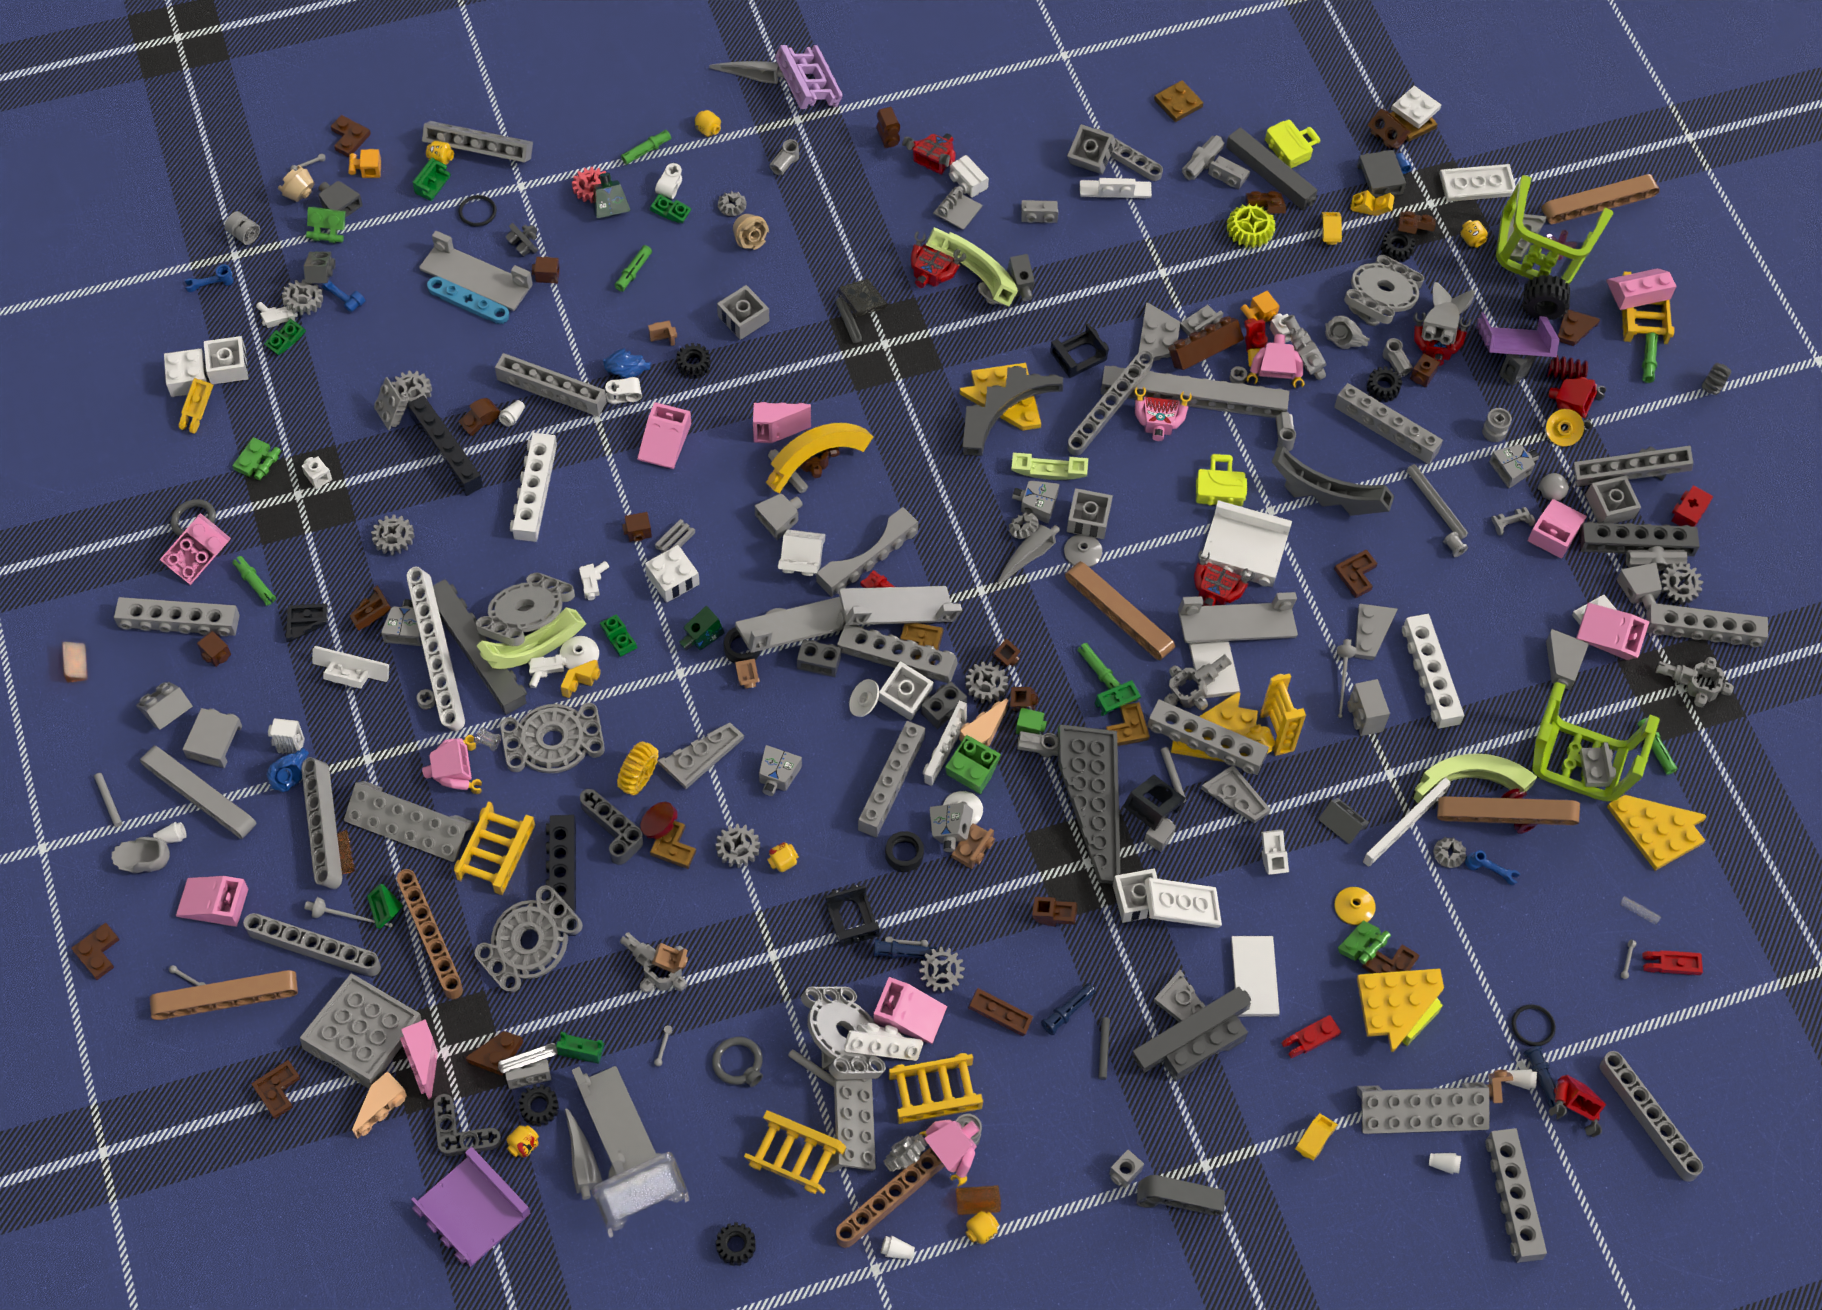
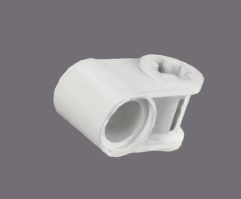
M676 163L667 165L656 185V194L674 199L682 183L680 165Z
M630 377L627 379L610 380L606 383V400L611 404L637 402L642 398L638 378Z

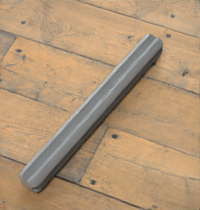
M1415 464L1409 466L1407 473L1453 532L1459 534L1460 540L1465 538L1468 534L1467 530Z

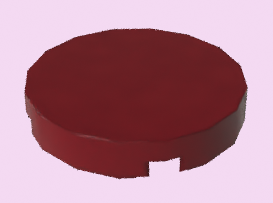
M666 801L653 805L642 818L640 825L643 834L649 839H659L667 835L674 827V820L677 821L678 814L676 808Z

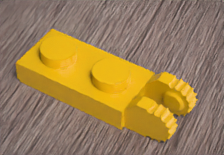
M197 378L193 379L181 412L179 429L184 430L187 427L190 416L193 418L189 432L196 433L214 386L213 384Z

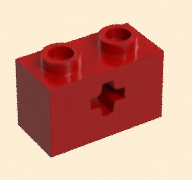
M1693 485L1690 491L1686 490L1680 500L1683 502L1681 505L1677 503L1672 511L1674 517L1671 522L1679 526L1688 525L1695 527L1714 496Z

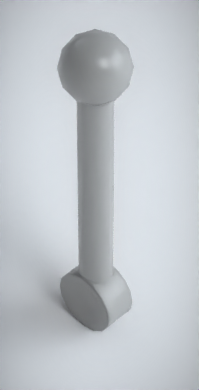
M319 154L317 158L299 165L304 167L317 161L323 162L326 158L324 154ZM292 165V166L290 167V170L293 169V170L297 171L298 165H297V166Z
M890 936L885 939V942L895 940L898 944L928 946L927 940H897Z
M1632 939L1628 942L1629 950L1624 971L1621 972L1623 979L1629 977L1628 969L1633 948L1636 946V941Z
M174 965L169 967L170 973H176L196 986L206 985L204 982L199 983L177 970V967Z
M668 1025L664 1027L665 1035L658 1058L654 1061L657 1067L662 1065L661 1059L667 1039L672 1033V1027Z

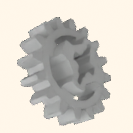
M304 279L302 283L295 280V284L288 283V287H284V292H282L283 305H287V310L293 309V314L298 311L300 315H303L304 312L310 315L311 310L317 312V307L321 308V303L323 302L322 289H318L317 284L313 286L312 283H305Z
M409 370L407 375L402 372L401 378L396 376V382H391L398 394H400L399 392H405L409 395L408 403L423 395L426 399L431 397L432 387L430 380L425 377L424 373L419 376L418 371L412 374Z
M395 515L392 516V519L385 516V521L379 519V526H373L374 531L371 532L373 544L376 545L377 550L382 549L383 554H386L387 551H390L391 555L394 554V551L401 554V549L407 551V544H413L412 539L415 538L413 526L410 525L408 519L404 521L403 516H400L398 519H396Z
M1682 562L1677 566L1673 563L1670 568L1667 567L1660 576L1662 579L1661 586H1664L1661 592L1667 593L1666 599L1672 597V603L1679 600L1680 604H1683L1685 600L1687 603H1690L1693 599H1696L1699 596L1698 593L1702 591V588L1699 586L1703 584V581L1698 580L1701 574H1695L1697 568L1691 570L1689 563L1684 567ZM1685 580L1683 585L1677 587L1680 581Z
M982 662L980 667L975 664L974 670L969 669L965 679V688L969 689L968 695L974 694L975 701L981 698V703H984L985 699L992 703L993 698L999 701V695L1004 696L1005 690L1008 688V676H1004L1005 670L999 671V665L993 667L992 662H989L988 665Z
M736 824L734 829L729 825L727 832L722 830V836H717V856L722 857L723 863L729 861V867H732L734 863L737 864V868H740L741 863L748 866V860L754 862V855H759V836L754 835V829L747 831V825L739 828V824Z
M942 947L939 948V952L932 949L931 956L927 953L925 954L927 961H921L920 963L924 966V968L919 969L920 973H924L921 981H928L926 984L927 988L931 985L934 986L933 992L937 988H940L941 993H944L945 988L952 991L953 984L957 987L959 986L957 979H963L964 977L959 974L965 970L964 967L959 966L963 960L956 959L957 952L951 955L950 948L946 952H943ZM944 956L947 957V959L945 961H939L938 959H936V957ZM948 963L945 970L947 974L941 973L935 977L939 970L937 966L943 967ZM953 963L956 968L955 976L951 972V965ZM929 964L933 968V974L931 977L928 974ZM938 979H945L948 983L939 984L936 982Z
M917 1134L914 1137L907 1136L898 1143H895L891 1147L890 1154L884 1160L888 1170L894 1172L896 1169H906L909 1165L916 1163L920 1159L919 1155L928 1145L921 1134Z

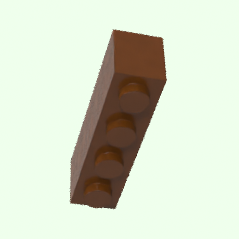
M1230 316L1223 317L1219 320L1220 322L1209 324L1204 327V330L1189 334L1188 338L1175 341L1174 345L1168 347L1174 368L1185 370L1244 340L1238 319L1231 318Z

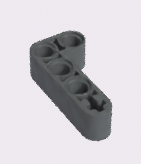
M586 789L580 794L582 810L615 838L609 847L612 862L617 865L626 863L643 846L640 828L595 790ZM602 812H608L605 816L600 815ZM617 824L623 825L621 828L614 827ZM633 836L638 837V839L634 841L629 840V838ZM618 850L624 851L622 854H615Z
M1149 1175L1138 1182L1136 1204L1146 1208L1164 1204L1218 1216L1224 1214L1225 1191L1169 1177Z

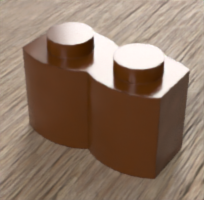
M892 107L880 109L877 112V132L885 148L894 147L900 141L898 134L900 131L899 121Z

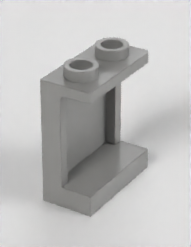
M201 708L183 747L186 758L225 768L227 764L225 755L236 731L242 728L240 719L234 714L226 715L219 713L215 709L207 710Z

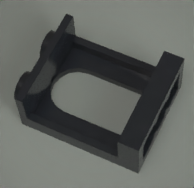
M1089 323L1086 324L1085 332L1062 343L1057 338L1051 341L1050 353L1069 378L1106 361L1109 351L1108 345L1099 338L1098 332ZM1081 345H1092L1096 350L1095 355L1079 364H1076L1068 353Z
M1152 775L1130 792L1123 807L1155 831L1159 828L1163 819L1172 811L1178 813L1186 798L1156 775ZM1150 793L1163 804L1158 807L1144 797V795Z
M854 885L848 888V890L841 892L837 890L826 895V907L840 948L879 937L880 928L878 922H875L866 895L865 885ZM845 901L855 902L860 909L865 925L845 930L839 912L840 905Z

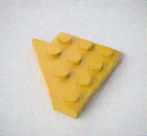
M1026 363L972 370L971 376L974 386L960 388V395L977 405L985 407L987 387L994 385L1006 387L1008 367L1020 366L1026 368V373L1029 375ZM1034 396L1018 402L1000 417L1022 431L1041 428V420Z
M1237 692L1199 717L1246 737L1247 733L1250 732V728L1256 725L1258 711L1238 707L1240 693ZM1185 729L1186 732H1193L1190 729ZM1203 737L1205 740H1211L1208 737ZM1180 741L1172 742L1171 753L1224 762L1217 757L1208 756L1201 750L1192 749ZM1221 745L1223 748H1229L1227 745ZM1240 753L1244 757L1248 756L1245 753Z
M1628 795L1621 796L1607 806L1655 871L1705 842V839L1695 828V825L1706 819L1705 814Z
M1441 969L1358 975L1357 982L1367 1037L1388 1035L1390 1050L1394 1052L1443 991L1444 985Z

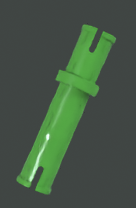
M665 129L655 136L648 137V140L622 154V161L628 165L649 151L657 150L660 145L671 140L670 133Z
M643 245L629 266L623 269L621 277L614 284L617 290L623 292L628 284L634 281L636 273L652 254L650 247Z
M1653 332L1646 334L1645 358L1642 362L1644 370L1642 380L1645 383L1654 382L1655 369L1657 368L1658 335Z
M243 556L237 557L241 564L234 559L232 564L241 573L242 579L252 586L265 605H271L272 603L268 600V597L273 602L276 600V597L257 576L256 570L248 565Z
M1088 643L1081 645L1083 649L1078 648L1077 651L1096 672L1098 679L1104 682L1109 689L1121 685L1112 675V670L1107 669L1089 647Z
M1647 718L1637 723L1639 728L1642 726V724L1645 722ZM1656 732L1651 748L1666 775L1672 774L1678 768L1663 745L1659 732Z

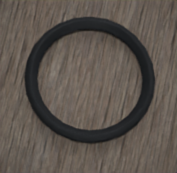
M474 195L466 198L460 204L458 212L464 223L478 227L490 223L496 216L497 208L494 201L489 197ZM484 199L492 205L493 213L486 221L473 223L464 218L462 209L470 200Z
M1533 1004L1522 1006L1517 1009L1512 1017L1511 1024L1515 1036L1527 1045L1542 1046L1550 1042L1554 1037L1556 1030L1554 1018L1549 1011L1541 1006ZM1537 1009L1546 1014L1551 1022V1032L1545 1040L1532 1042L1519 1034L1516 1028V1019L1522 1011Z

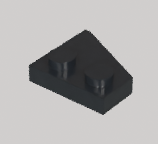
M328 604L288 605L287 642H291L327 625Z

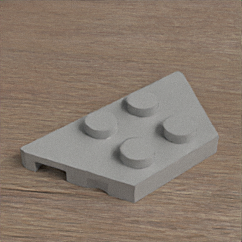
M1146 303L1139 352L1142 350L1150 351L1153 354V361L1164 357H1171L1168 347L1174 345V342L1178 340L1180 321L1150 303ZM1141 359L1140 362L1143 363L1147 359Z

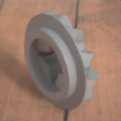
M731 191L728 194L724 192L723 196H719L718 208L727 216H737L746 209L745 197L741 196L739 192L733 193Z
M1025 512L1022 516L1018 514V517L1012 519V523L1009 524V532L1018 539L1029 537L1037 530L1039 525L1038 519L1033 513L1027 514Z
M1444 837L1440 841L1438 840L1434 847V857L1444 867H1458L1466 858V848L1463 847L1461 841L1455 840L1454 837ZM1451 846L1453 849L1452 851L1454 853L1452 854V856H1450V858H1448L1449 855L1448 851L1446 850H1448Z

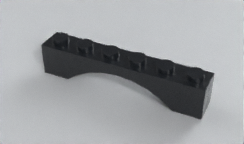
M423 395L407 403L411 418L438 449L465 495L468 496L483 488L481 475L426 397Z

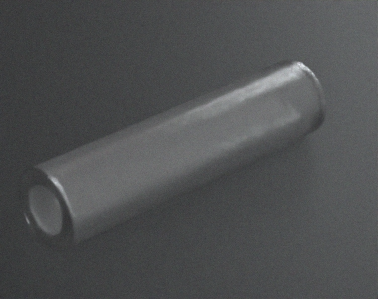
M1626 896L1623 897L1619 904L1657 925L1661 918L1660 915Z

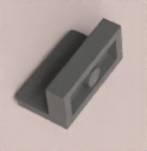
M1507 354L1499 375L1510 385L1514 386L1528 374L1535 356L1528 355L1522 359L1517 354Z
M1339 798L1332 800L1319 817V821L1348 844L1352 843L1358 833L1369 824L1367 820Z

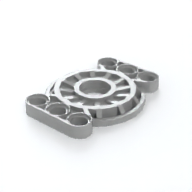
M1379 255L1375 263L1362 265L1355 270L1351 278L1353 289L1347 291L1344 301L1347 305L1375 320L1389 324L1392 322L1395 312L1406 311L1416 304L1419 298V288L1423 284L1424 276L1388 256ZM1378 285L1388 287L1392 291H1384Z
M532 573L526 578L527 583L506 588L491 600L488 606L489 616L480 617L476 621L477 631L481 635L504 644L519 646L525 641L523 632L539 629L552 622L560 614L562 603L574 599V588L571 584L550 576ZM523 606H533L530 610L518 611Z
M593 703L583 704L579 711L566 705L547 704L527 713L520 723L513 717H507L502 720L500 725L507 766L512 772H520L527 765L538 772L560 773L576 766L586 754L597 758L603 755L605 751L598 710ZM587 709L594 711V714L590 717L585 716L583 713ZM509 723L515 725V729L512 731H506L504 727ZM595 726L598 730L594 734H589L587 729ZM549 731H557L562 734V741L557 745L549 746L544 743L543 737ZM510 741L518 742V746L514 749L509 748L507 745ZM592 744H599L601 746L598 751L590 750ZM576 756H578V758H577L575 761H573V762H571L570 764H568V763H569L570 761H572ZM515 758L521 760V764L518 766H512L510 762ZM536 764H539V765H541V766H545V767H547V768H542V767L536 766Z
M547 885L541 886L536 892V900L519 902L502 913L493 928L491 944H479L475 948V957L502 989L510 993L516 992L521 986V978H538L557 966L566 951L568 934H578L582 930V921L553 888ZM550 890L551 898L543 901L542 893ZM563 905L564 912L561 915H555L554 910L556 906ZM575 919L577 921L576 928L568 930V922ZM527 930H535L539 936L536 946L532 949H524L521 945V936ZM563 942V943H562V948H561V950H560V952H559V955H557V952H558L559 947H560V943ZM487 947L490 949V954L487 958L483 959L480 953L482 949ZM555 958L554 962L549 967L545 968V966L548 965ZM497 962H501L503 965L501 972L494 973L493 966ZM541 970L538 973L529 975L530 971ZM514 977L515 985L512 988H507L506 980Z
M808 987L801 995V1001L806 1007L810 1008L807 1024L814 1042L827 1056L834 1059L829 1066L830 1074L840 1080L879 1078L885 1071V1063L876 1055L846 1052L844 1045L847 1038L839 1034L836 1025H840L848 1031H857L859 1024H875L871 1016L854 1003L857 1000L855 991L849 987ZM808 994L812 995L816 1001L811 1000ZM825 994L829 995L833 1001L826 998ZM842 994L847 995L850 1001L846 1000ZM871 1064L875 1065L879 1071L874 1070ZM836 1065L842 1067L844 1072L839 1071ZM853 1065H857L861 1071L856 1070Z

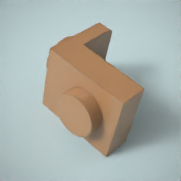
M670 320L648 325L651 342L669 338L671 346L675 345L677 332L675 327H671Z
M755 659L735 662L739 686L744 685L745 689L756 687V682H760V679L758 678Z
M660 943L657 946L652 964L675 973L686 966L688 950L683 948L679 951Z
M1495 1070L1494 1073L1488 1074L1489 1084L1487 1086L1489 1087V1097L1493 1103H1503L1501 1082L1513 1081V1075L1507 1072V1070Z

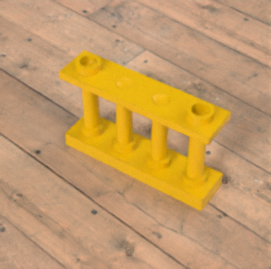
M1624 271L1622 276L1629 275L1631 272ZM1670 300L1651 303L1652 305H1661V313L1637 311L1634 307L1623 309L1624 342H1631L1633 336L1637 335V333L1648 334L1653 332L1657 335H1663L1664 344H1668L1670 338L1674 336V326L1671 324ZM1635 319L1662 320V327L1638 326V324H1635Z
M1277 674L1270 679L1260 713L1261 718L1270 716L1277 737L1273 747L1275 756L1295 750L1306 717L1304 708L1297 710L1293 707L1288 694L1290 674Z
M488 801L486 807H483L480 811V820L461 859L456 861L454 871L459 881L462 880L465 873L492 882L494 892L503 895L532 834L535 822L534 817L525 815L523 821L520 820L518 822L495 814L493 804ZM489 821L516 829L517 834L515 838L509 839L486 831ZM481 838L507 846L509 851L507 855L502 857L479 849L477 846ZM474 855L500 864L501 868L498 873L492 874L469 866V863Z
M960 1053L953 1058L909 1066L901 1064L889 1069V1080L897 1079L902 1102L901 1109H897L898 1124L982 1109V1095L973 1093L967 1067L973 1064V1054ZM959 1068L965 1095L955 1099V1097H952L947 1070ZM939 1072L944 1096L942 1101L934 1102L931 1100L926 1077L927 1073ZM918 1075L923 1103L922 1105L913 1106L910 1103L905 1077Z
M766 1110L763 1118L769 1123V1129L755 1157L745 1153L744 1157L750 1162L749 1166L759 1171L761 1168H764L804 1186L806 1191L812 1194H816V1192L824 1194L826 1190L818 1184L832 1154L834 1155L837 1152L843 1155L846 1146L838 1139ZM780 1129L787 1131V1137L774 1164L764 1161L765 1154L776 1132H779ZM798 1137L804 1138L806 1143L792 1172L782 1169L781 1167L794 1140L798 1139ZM818 1144L823 1146L824 1152L811 1179L808 1180L801 1177L800 1174L813 1147H816Z

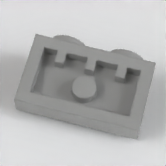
M1219 156L1215 162L1212 161L1210 163L1208 174L1227 183L1231 187L1240 189L1249 177L1250 171Z
M1022 200L1021 221L1029 223H1057V201Z
M1206 305L1182 321L1180 328L1188 336L1193 332H1200L1204 330L1205 326L1220 322L1219 320L1223 318V312L1219 311L1216 313L1209 305Z
M1608 742L1603 743L1601 748H1581L1580 758L1585 786H1610L1612 780L1616 777V769L1612 767L1613 753L1609 749Z
M547 1059L520 1068H514L505 1073L509 1090L551 1080Z

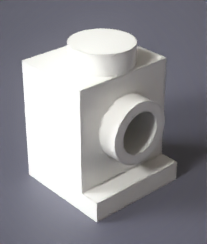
M1277 314L1271 320L1270 330L1274 336L1276 334L1285 335V343L1291 341V333L1283 321L1289 315L1285 314L1282 316V314Z
M318 456L316 458L309 457L304 461L302 465L303 472L315 489L332 480L329 468L324 465Z

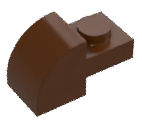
M482 398L469 405L471 410L458 422L468 434L473 436L485 424L489 426L495 421L501 411L492 400Z
M1051 897L1034 898L1032 916L1035 921L1056 927V924L1075 925L1076 902H1061Z

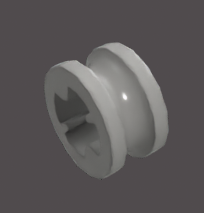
M1240 366L1234 367L1231 370L1230 381L1236 384H1244L1246 382V369Z
M424 689L418 693L417 701L420 708L428 710L434 707L436 700L431 690ZM426 697L430 698V700L423 702V699H426Z

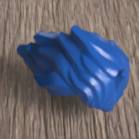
M625 348L617 350L606 359H603L605 370L608 373L611 372L619 375L621 379L636 377L644 370H650L651 362H645V359H642V355H630L631 352L626 351Z
M302 747L300 751L298 750L296 753L284 756L271 764L267 771L269 788L288 792L290 787L298 784L302 779V764L307 759L308 751Z

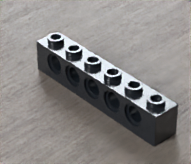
M551 815L550 823H546V835H550V842H546V854H550V860H546V873H549L546 885L553 888L557 893L564 892L565 895L561 896V898L576 914L575 816ZM559 836H565L563 840L556 839ZM560 854L565 855L562 859L556 858ZM559 873L565 874L564 877H556ZM546 890V892H549V898H546V901L551 898L550 890ZM563 905L556 906L554 910L555 915L559 911H564ZM575 919L568 922V930L576 928Z

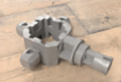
M1289 315L1283 321L1291 333V342L1294 350L1299 353L1303 360L1304 368L1310 375L1314 374L1318 380L1325 378L1326 373L1323 367L1327 364L1319 349L1311 340L1308 332L1300 328L1295 316Z
M1223 654L1214 663H1208L1206 666L1202 665L1197 671L1193 668L1181 670L1176 665L1171 667L1169 673L1172 678L1170 679L1169 687L1172 694L1169 693L1164 698V702L1175 706L1179 701L1185 708H1191L1195 705L1199 710H1204L1208 707L1207 700L1205 699L1208 691L1207 685L1215 681L1220 671L1232 664L1226 654ZM1187 679L1189 681L1193 679L1199 685V690L1195 689L1191 692V696H1184L1178 691V686L1184 685Z
M1708 657L1704 663L1696 664L1693 669L1685 665L1672 666L1659 661L1655 673L1671 676L1672 680L1677 681L1678 684L1687 685L1686 690L1690 696L1695 697L1694 703L1698 707H1703L1707 701L1714 700L1719 692L1723 695H1731L1734 688L1728 682L1723 683L1724 672L1721 668L1716 667V659ZM1702 674L1704 678L1708 679L1711 677V681H1714L1715 684L1714 688L1709 690V687L1706 686L1699 687V683L1696 680L1697 676Z
M629 932L625 934L626 938L624 936L621 938L620 943L632 951L633 956L636 958L635 960L644 967L645 978L640 983V989L644 993L652 991L654 986L660 991L668 990L672 985L678 991H683L687 987V982L682 977V969L675 973L671 972L668 975L669 977L664 979L658 978L657 975L651 972V968L653 969L656 966L652 964L656 950L649 944L640 943ZM679 945L676 946L674 949L680 951L681 949H683V947Z

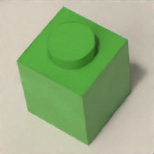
M1021 708L1016 734H1019L1020 731L1034 734L1044 733L1047 721H1044V713Z

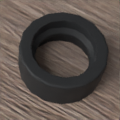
M736 627L729 630L724 637L726 657L733 663L750 659L756 660L761 651L741 654L731 649V642L740 638L741 635Z
M900 831L888 839L885 846V857L889 866L894 870L910 872L915 870L923 860L924 845L915 833ZM900 842H908L915 846L916 856L909 861L898 860L893 855V847Z

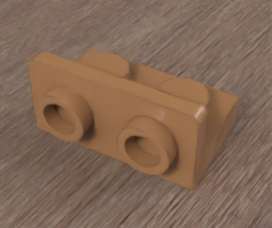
M972 823L968 839L960 841L951 858L973 869L976 864L979 865L985 855L983 853L986 848L990 849L995 841V838H993L994 830L990 828L989 831H986Z

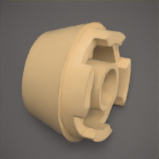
M298 165L297 171L292 169L283 178V186H278L282 196L296 202L307 198L314 186V181L308 170Z
M743 214L736 219L733 225V233L740 247L745 249L753 248L755 250L766 242L764 239L767 232H769V228L762 217Z

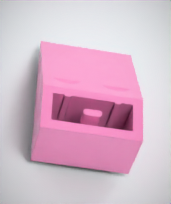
M654 402L637 459L674 469L691 426L690 411Z
M754 403V443H774L811 428V404Z
M1552 499L1532 529L1528 542L1562 559L1587 516Z
M200 513L162 556L160 561L191 585L231 538Z
M1587 603L1576 639L1587 642L1589 645L1625 660H1631L1639 656L1649 621L1633 614Z
M228 876L188 878L176 917L237 927L248 887L244 879Z
M889 977L875 1009L873 1021L875 1024L884 1027L886 1025L893 1026L900 1033L933 1044L947 1006L915 987Z
M425 1019L401 1029L403 1037L400 1040L421 1094L426 1093L429 1100L432 1098L438 1051Z

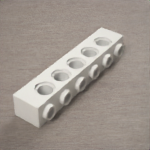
M533 433L532 439L528 440L527 451L529 453L524 458L525 472H521L520 482L522 486L517 490V499L519 500L518 504L514 505L513 510L515 519L511 520L510 532H513L514 539L537 542L557 448L555 435Z
M1429 614L1408 617L1405 620L1404 626H1402V633L1408 640V651L1413 655L1414 668L1419 672L1420 686L1425 690L1426 703L1431 707V718L1433 722H1436L1438 729L1460 725L1464 713Z

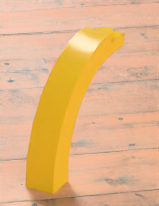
M849 423L825 424L808 430L787 444L774 458L771 465L775 469L769 475L766 483L775 492L780 494L794 471L811 456L834 447H851L864 452L874 436L865 428Z

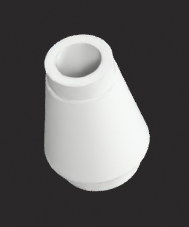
M517 400L503 409L499 415L500 422L507 427L514 425L525 409V405Z
M174 822L153 834L154 837L163 840L165 843L181 842L187 836L185 827L181 822Z
M1532 1069L1507 1070V1072L1513 1075V1081H1506L1505 1083H1510L1527 1090L1536 1088L1537 1072H1533Z
M1431 1153L1429 1166L1450 1174L1459 1173L1461 1156H1457L1456 1153Z
M885 1236L881 1253L885 1254V1257L911 1260L915 1247L894 1236Z

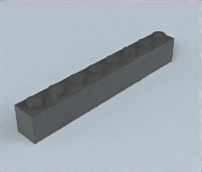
M446 579L433 585L442 622L503 712L507 715L527 704L525 698L527 692L522 685L517 684L514 672L512 670L508 671L507 668H492L488 661L481 657V651L477 645L482 640L487 642L488 640L486 636L478 633L476 617L472 612L468 613L466 610L467 605L463 598L459 599L456 595L458 593L454 585H449Z

